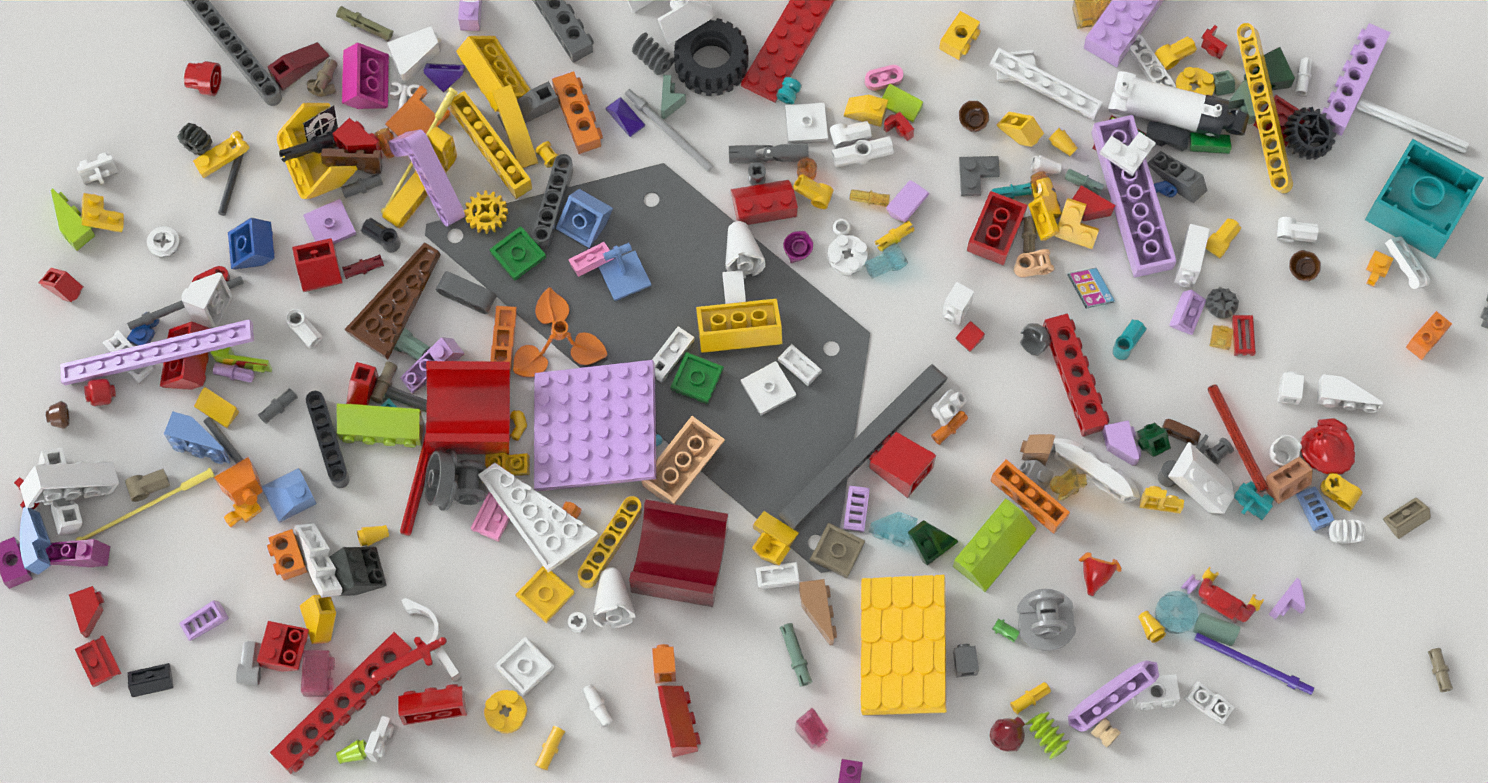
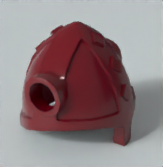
M1019 717L996 720L990 729V741L996 748L1002 751H1018L1024 742L1025 733L1023 727L1025 723Z

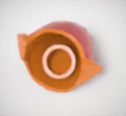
M1089 552L1079 559L1080 562H1083L1084 579L1089 596H1094L1100 587L1111 579L1116 570L1121 572V566L1117 559L1108 562L1093 558Z

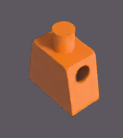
M249 457L214 477L222 492L237 506L244 503L247 505L255 504L257 502V495L263 491L258 473Z

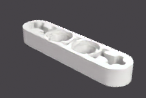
M1138 35L1135 41H1139L1138 47L1131 45L1129 52L1145 76L1151 82L1162 84L1164 80V85L1176 88L1175 83L1145 39ZM1147 55L1151 58V61L1144 63L1140 57ZM1155 70L1159 71L1162 76L1160 78H1154L1152 77L1151 72Z

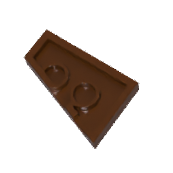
M322 149V164L328 167L356 166L357 170L364 171L367 174H381V151L374 150L373 154H366L364 150L349 153L345 149Z

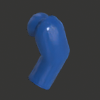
M1161 181L1154 183L1156 193L1159 192L1169 198L1176 196L1177 188L1169 182Z

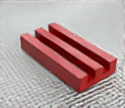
M1233 315L1234 356L1242 354V356L1247 354L1254 356L1256 350L1253 315ZM1237 320H1240L1242 349H1239V335H1238V321H1237ZM1245 320H1248L1250 349H1247Z

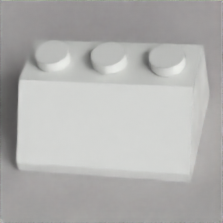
M216 273L190 283L189 287L182 294V302L192 321L209 328L218 327L233 298L221 273Z
M1188 443L1168 477L1209 513H1225L1234 498L1232 480L1195 446Z

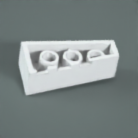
M113 462L57 463L55 465L42 463L33 467L21 484L20 489L26 508L34 507V503L38 502L49 505L53 504L54 500L62 498L66 502L72 501L81 495H84V498L112 494L119 481Z

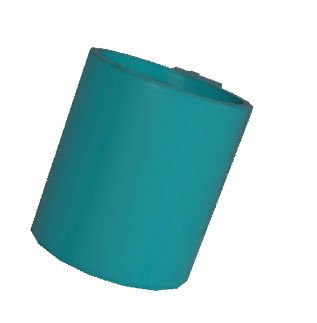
M1131 320L1123 333L1115 341L1112 350L1114 357L1119 360H1125L1130 356L1131 351L1147 330L1142 322ZM1120 345H1123V346H1125L1127 349H1126V350H1123V349H1121L1119 346H1120Z

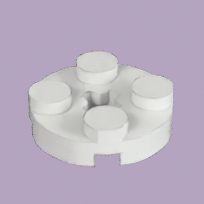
M839 235L828 248L827 257L832 269L842 275H852V273L861 271L865 267L868 258L866 244L855 236ZM849 251L853 257L845 259L843 253Z

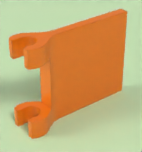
M421 85L411 98L385 123L397 136L415 130H422L427 134L435 120V113L421 101L427 95V90ZM447 109L442 120H439L436 124L437 127L451 115V111Z

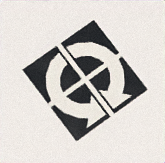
M334 105L303 123L307 142L316 135L320 137L326 135L329 131L335 132L338 129Z

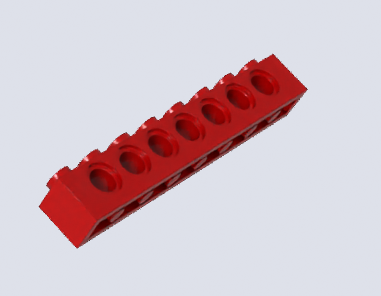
M393 632L303 719L270 754L290 774L299 771L304 766V761L309 756L313 757L320 750L319 746L324 741L328 742L336 734L335 731L340 726H345L351 720V715L356 710L360 711L367 704L366 700L371 695H377L381 691L382 685L387 680L391 681L398 672L380 681H374L370 677V673L388 664L385 662L387 656L395 655L397 659L412 651V648ZM358 685L365 686L364 691L361 693H355L354 690ZM342 700H349V705L346 708H339ZM327 715H333L334 719L331 723L326 724L323 722ZM317 730V737L309 739V732ZM301 745L302 751L299 754H293V748Z

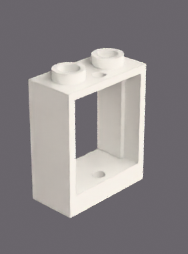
M1193 224L1189 225L1183 240L1174 283H1178L1182 287H1194L1201 271L1210 228Z

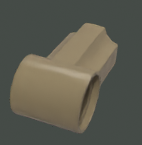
M164 469L144 476L135 475L125 480L132 502L142 501L150 493L170 486Z

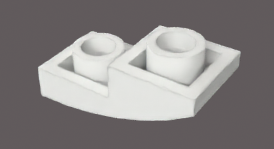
M743 270L722 272L725 304L746 302Z
M1199 681L1194 684L1184 698L1220 724L1226 721L1235 708L1221 695H1215Z

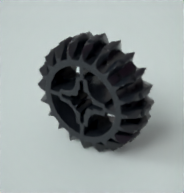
M1303 107L1300 110L1294 111L1284 124L1286 129L1283 131V134L1287 135L1284 141L1289 142L1287 148L1294 149L1293 154L1299 153V158L1305 156L1306 160L1312 158L1316 160L1331 151L1332 145L1336 142L1333 138L1336 137L1337 133L1332 131L1336 126L1330 125L1332 119L1327 120V113L1320 114V109L1314 111L1313 107L1308 109ZM1302 120L1310 121L1309 124H1299ZM1318 142L1320 146L1312 147L1310 144Z

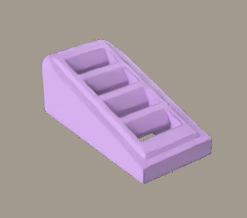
M849 486L844 530L864 532L869 488ZM852 495L864 496V498L852 497ZM851 502L863 504V507L851 505ZM850 511L862 512V515L850 514ZM849 519L860 520L861 524L850 523Z
M213 600L179 624L188 640L192 641L222 624L229 617L221 603ZM205 614H207L211 620L209 623L205 617ZM198 618L202 622L203 627H200L197 621ZM192 622L196 629L195 632L192 631L189 623Z

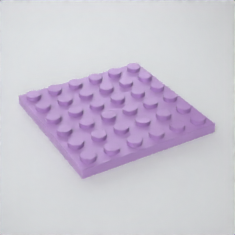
M653 360L535 373L534 489L536 491L656 479L655 362Z

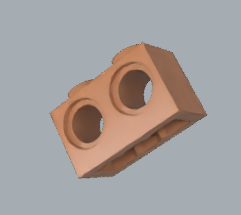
M1299 456L1266 476V492L1280 504L1312 485L1313 469Z

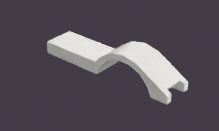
M407 598L401 600L409 615H425L432 620L435 629L429 643L438 640L441 629L435 615L428 608ZM442 646L434 650L433 652L453 682L460 679L461 676Z

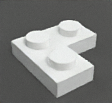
M1140 132L1129 146L1111 136L1099 154L1133 176L1156 143Z
M381 717L376 732H371L364 750L369 760L377 763L379 758H383L386 751V739L391 737L394 730L393 722L388 717Z

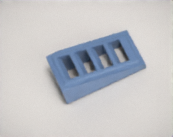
M1316 486L1296 494L1313 531L1329 526L1335 520ZM1310 494L1314 495L1313 498H1310L1308 500H1305L1304 498L1305 496ZM1317 502L1314 506L1309 507L1308 505L1309 503ZM1320 508L1321 510L1317 513L1312 512L1313 510ZM1321 515L1324 516V518H1323V519H1320V520H1317V518H1316V517H1319V516H1321Z

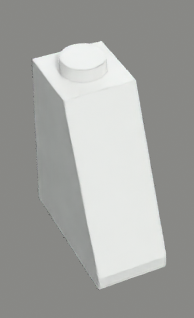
M431 26L387 42L389 52L403 84L407 83L426 63L440 52L439 44L441 39L438 32H433Z

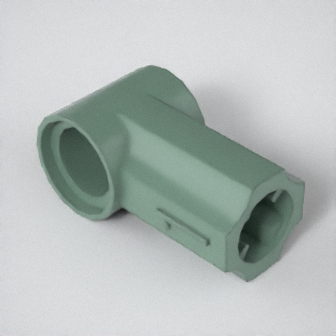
M406 328L403 329L394 347V350L398 352L403 351L417 361L430 349L428 345L415 338Z

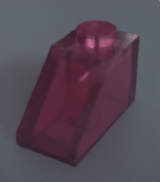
M813 708L796 721L795 731L811 749L815 746L820 748L828 740L826 737L829 731Z

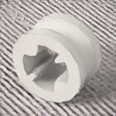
M575 612L569 616L568 625L570 630L575 633H581L586 629L587 619L584 614ZM575 618H579L580 621H583V623H580V627H576L575 624H572V622H575Z

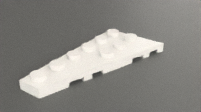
M496 463L478 474L548 573L600 536L596 531L575 519L565 510L534 491L530 486L515 478L514 475Z

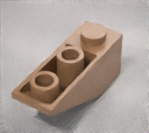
M824 579L799 582L802 609L828 644L833 645L834 638H837L836 626L831 625L830 618H834L832 605L828 606L827 598H831L829 585H825Z

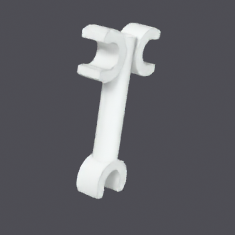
M397 82L391 84L392 89H398L397 92H390L392 99L400 98L398 110L407 102L408 98H411L412 92L416 91L419 85L412 84L408 87L405 85L401 86Z

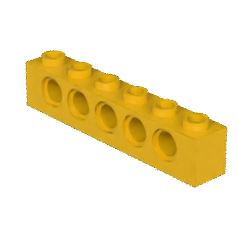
M463 91L456 95L449 106L451 113L514 198L517 199L532 190L530 177L467 93Z

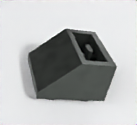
M343 547L329 557L336 568L335 577L342 587V593L339 596L359 595L387 586L377 547Z

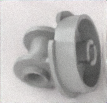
M1038 589L1027 594L1017 606V612L1019 613L1018 627L1021 639L1029 646L1043 651L1056 650L1068 644L1076 633L1072 601L1065 594L1053 589Z

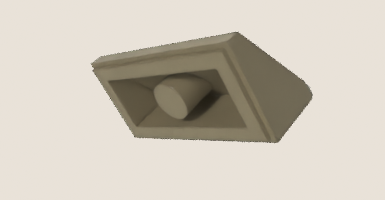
M1415 497L1384 517L1383 520L1393 534L1400 539L1431 518L1430 508Z

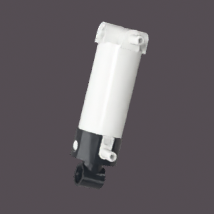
M1118 72L1108 111L1121 116L1129 114L1218 139L1222 129L1233 135L1244 136L1250 117L1249 114L1238 110H1231L1229 112V100L1136 78V74L1128 72Z

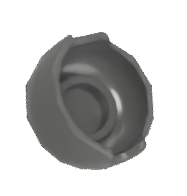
M1029 323L1020 332V334H1023L1020 343L1031 355H1040L1050 344L1048 331L1038 323Z

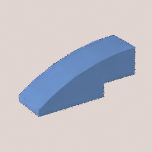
M24 507L20 524L21 557L24 568L39 575L51 566L45 550L51 545L40 512Z

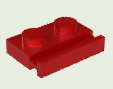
M103 635L96 640L75 648L93 688L112 679L113 676L122 674Z

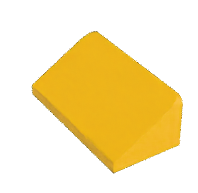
M206 387L202 389L194 405L196 409L211 417V419L225 428H228L239 414L238 409Z
M765 511L753 524L754 530L761 534L762 532L767 533L773 540L787 544L789 548L799 532Z

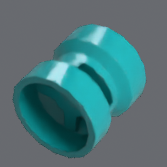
M786 77L782 82L783 87L778 90L776 96L783 103L792 105L796 100V93L800 92L802 85L796 79Z

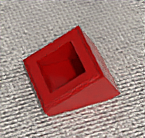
M970 321L955 339L971 352L984 339L985 333Z

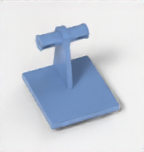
M629 242L619 247L614 246L612 250L603 253L605 261L614 257L615 259L598 267L614 301L651 286L636 251L621 256V254L632 251Z

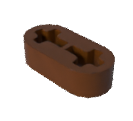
M1165 419L1162 425L1169 436L1187 444L1197 445L1201 437V433L1196 429L1172 419Z

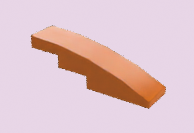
M496 306L490 361L510 362L511 378L517 307Z

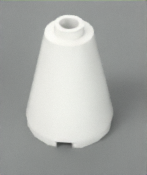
M736 221L728 227L725 268L727 272L743 270V278H746L748 274L755 276L763 271L765 268V258L748 225L744 222Z
M608 567L600 574L593 621L600 627H604V624L611 625V628L624 627L633 622L632 618L636 617L635 610L621 571L614 567Z

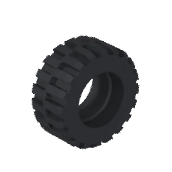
M720 18L716 20L710 19L675 41V71L678 74L679 80L682 83L685 82V87L689 90L694 88L697 94L704 92L706 96H712V93H717V96L723 95V91L730 92L733 90V85L738 86L747 73L749 62L747 40L744 35H741V30L738 27L733 28V23L729 21L724 23L723 19ZM717 46L724 49L730 58L719 67L707 68L699 65L693 59V56L703 47Z

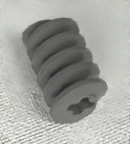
M645 32L633 44L632 53L637 55L639 60H643V63L648 65L649 69L653 70L656 75H661L673 65L674 57L668 60L670 53H664L665 49L663 47L658 49V42L652 44L654 39L652 37L648 38V33Z

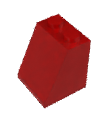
M895 432L893 436L889 435L883 441V447L880 451L876 450L870 456L869 468L908 498L934 468L936 455L900 433Z

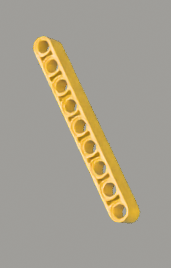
M1243 23L1237 29V37L1270 183L1278 192L1288 193L1293 187V180L1258 30L1251 24ZM1252 30L1251 35L1245 38V32ZM1256 48L1255 54L1249 56V51ZM1256 67H1260L1259 73L1253 75V70ZM1264 85V90L1261 93H1257L1258 87ZM1268 104V109L1265 112H1261L1262 106ZM1272 122V128L1269 131H1266V125ZM1273 141H1277V146L1270 150V144ZM1277 160H1281V166L1274 168V163ZM1286 179L1285 185L1278 187L1279 181Z

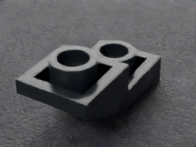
M1150 121L1148 123L1146 137L1154 141L1156 145L1163 147L1167 144L1181 151L1187 149L1190 131L1160 122Z

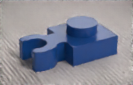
M156 319L150 325L146 326L144 324L132 329L127 340L136 346L150 343L155 335V331L152 328L156 327L160 320Z

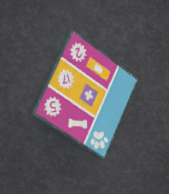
M1097 267L1067 274L1086 309L1115 302Z

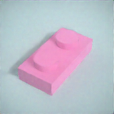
M602 242L568 260L579 277L614 258L605 261L603 253L610 250L605 242Z

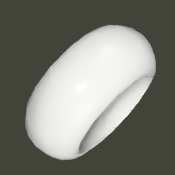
M838 219L834 222L832 229L837 236L848 235L851 231V225L845 219ZM838 224H845L847 230L840 232L836 227Z

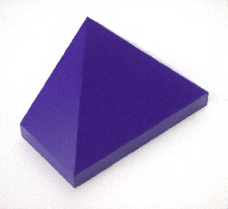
M426 63L424 67V74L443 93L465 71V65Z
M621 97L605 108L629 137L645 127L642 120Z

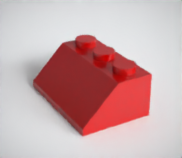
M789 180L730 189L737 221L751 225L797 217V201L794 188Z
M191 321L169 329L167 339L211 328ZM208 352L164 362L160 387L188 390L202 387L206 380V365L209 361Z
M450 684L445 689L439 690L436 687L427 688L424 690L425 692L420 693L407 691L403 695L398 696V713L403 725L467 715L464 690L458 684Z
M657 686L672 756L677 757L698 752L697 745H700L701 742L699 733H694L692 726L696 724L694 712H689L687 705L691 704L689 691L684 692L683 686Z

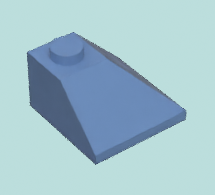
M299 468L262 486L279 523L317 504Z

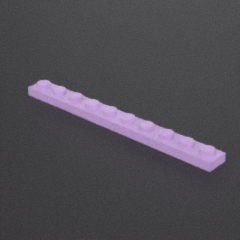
M245 320L61 364V383L66 386L253 342V322Z

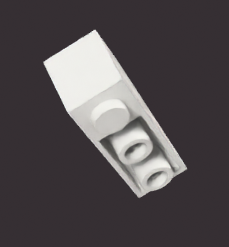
M1322 374L1318 381L1317 404H1321L1324 407L1333 408L1338 406L1343 407L1345 410L1362 409L1365 412L1374 413L1379 411L1383 405V401L1342 376Z

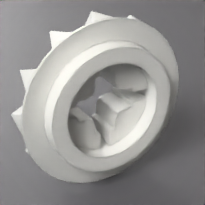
M167 226L154 229L147 238L149 250L153 255H158L161 258L166 255L170 256L171 253L177 251L178 244H180L177 232ZM165 236L169 243H165L162 248L161 244L157 242H162Z

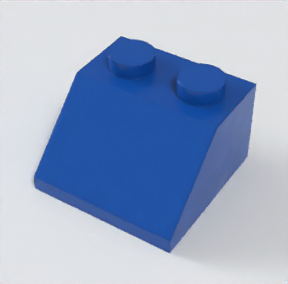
M251 217L228 232L231 269L263 266L275 259L271 222Z

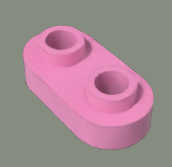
M897 65L870 70L865 76V85L872 91L885 89L889 84L899 85L903 80V70ZM894 75V76H896L897 78L892 79V78H890V76ZM876 80L878 83L873 84L871 81Z

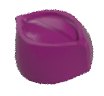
M806 231L792 232L784 239L783 248L790 263L804 260L812 252L813 241Z

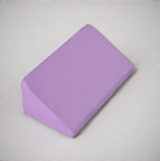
M910 180L886 209L892 218L906 222L928 197L929 192Z
M1193 290L1184 291L1169 326L1193 335L1206 299Z

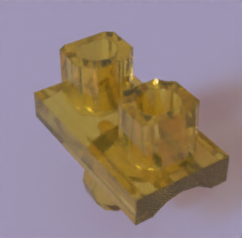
M1076 468L1069 469L1062 476H1055L1050 481L1051 490L1059 494L1058 500H1065L1070 495L1077 494L1079 488L1087 486L1086 474H1077Z

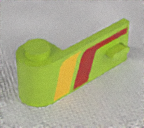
M231 347L210 351L215 362L231 366L236 364L240 368L252 369L255 372H272L269 360L234 355Z

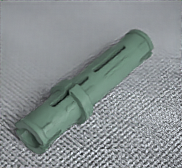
M784 624V627L781 626L780 630L792 661L791 668L795 670L799 686H807L812 683L807 668L808 662L803 657L793 624Z

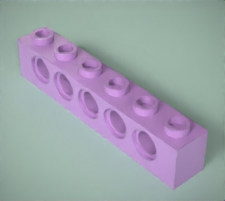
M1370 23L1366 30L1362 28L1357 38L1360 40L1359 45L1354 44L1350 53L1353 58L1351 61H1346L1342 71H1345L1343 77L1339 76L1335 87H1338L1336 93L1331 92L1327 101L1330 103L1329 108L1324 107L1321 113H1327V120L1332 119L1330 125L1336 126L1332 131L1341 136L1391 33ZM1335 108L1340 109L1342 112L1336 111Z

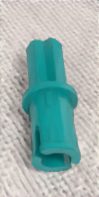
M1030 183L1010 184L1007 187L991 190L1011 199L1032 195Z

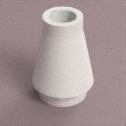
M1041 155L1034 156L1031 163V171L1035 172V174L1059 175L1061 163Z

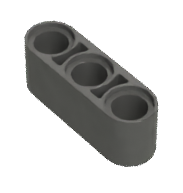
M448 271L443 274L435 289L442 296L482 314H488L497 297L491 290Z

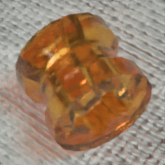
M811 158L801 159L797 166L798 177L803 174L814 180L817 174L816 162Z

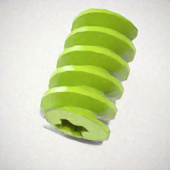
M1048 711L1036 715L1025 725L1032 724L1029 731H1037L1034 738H1042L1039 745L1041 747L1047 745L1044 752L1046 754L1052 752L1049 757L1052 760L1067 749L1066 746L1070 740H1061L1065 733H1056L1060 726H1051L1055 719H1046L1050 714Z

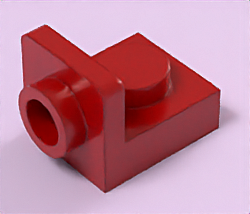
M901 112L895 115L891 114L885 119L884 131L886 133L895 127L897 134L900 137H904L907 141L914 137L913 126Z

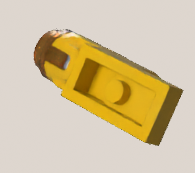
M1042 171L1030 177L1034 201L1029 203L1028 206L1040 240L1046 241L1060 232L1055 219L1060 217L1062 212L1052 181Z

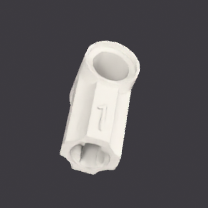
M868 121L851 125L840 123L830 128L836 149L847 147L854 142L871 139L872 137Z
M1291 217L1278 219V241L1286 243L1293 242L1294 240L1316 242L1318 224L1296 222Z
M292 309L287 313L286 320L289 328L298 335L309 349L319 344L323 338L322 335L308 321L300 309ZM295 317L301 318V321L297 324L292 323Z

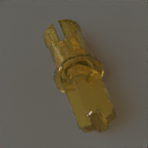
M852 189L849 195L851 201L868 203V206L873 204L887 207L890 198L889 194L872 192V190L867 192Z

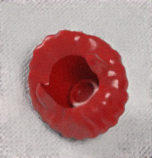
M1319 425L1311 428L1302 436V441L1300 442L1302 449L1300 452L1313 469L1324 474L1342 475L1354 465V442L1349 433L1341 428Z

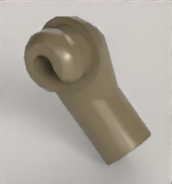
M310 79L307 82L308 91L318 97L336 93L335 86L332 83L326 86L323 94H315L311 87L316 80Z

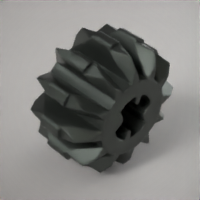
M187 123L183 126L177 136L184 148L195 155L206 153L213 142L211 136L205 130L192 123Z

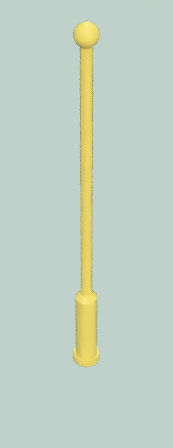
M449 87L448 93L437 110L435 120L426 135L436 126L439 120H442L453 98L458 93L456 90ZM412 161L407 167L405 173L403 174L400 182L398 183L385 208L381 209L382 215L386 207L397 195L410 170L412 169Z
M208 468V470L181 483L180 487L83 537H77L76 541L87 540L181 490L186 491L211 477H215L212 469Z

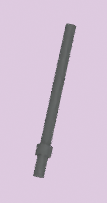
M239 276L226 283L229 289L244 282L242 277ZM181 300L152 313H144L141 315L142 317L128 322L127 325L130 330L144 324L147 326L154 323V320L183 309L185 306Z

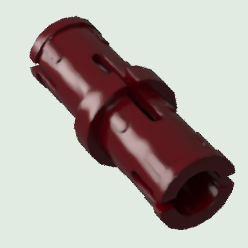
M379 254L365 260L359 259V262L343 266L342 269L345 278L348 279L362 273L365 275L368 274V271L384 267V263Z

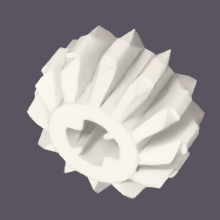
M1346 519L1334 520L1330 523L1329 535L1330 540L1333 542L1356 543L1363 541L1365 538L1366 530L1362 521Z

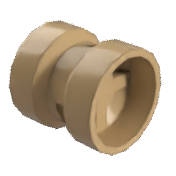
M1104 718L1091 734L1096 738L1099 737L1102 740V744L1107 748L1121 732L1117 728H1113L1110 725V721Z

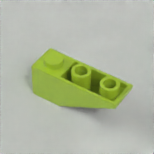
M52 188L51 194L59 230L68 243L78 251L95 237L92 231L94 227L81 225L80 211L74 205L70 207L66 196L62 192L57 193Z

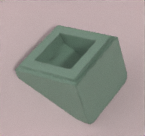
M1229 70L1211 73L1214 77V91L1217 96L1235 92V79Z

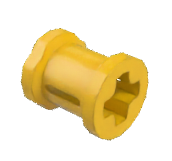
M549 141L543 142L535 150L545 161L544 165L547 168L553 166L555 158L559 155L554 152Z

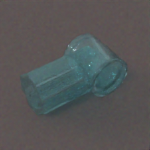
M893 245L887 248L883 254L865 262L867 272L872 279L890 270H900L908 264L899 245Z

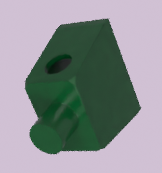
M1281 47L1265 54L1264 57L1272 91L1292 87L1295 77ZM1256 67L1253 70V75L1259 73L1260 67ZM1264 85L1258 87L1261 92L1264 90Z

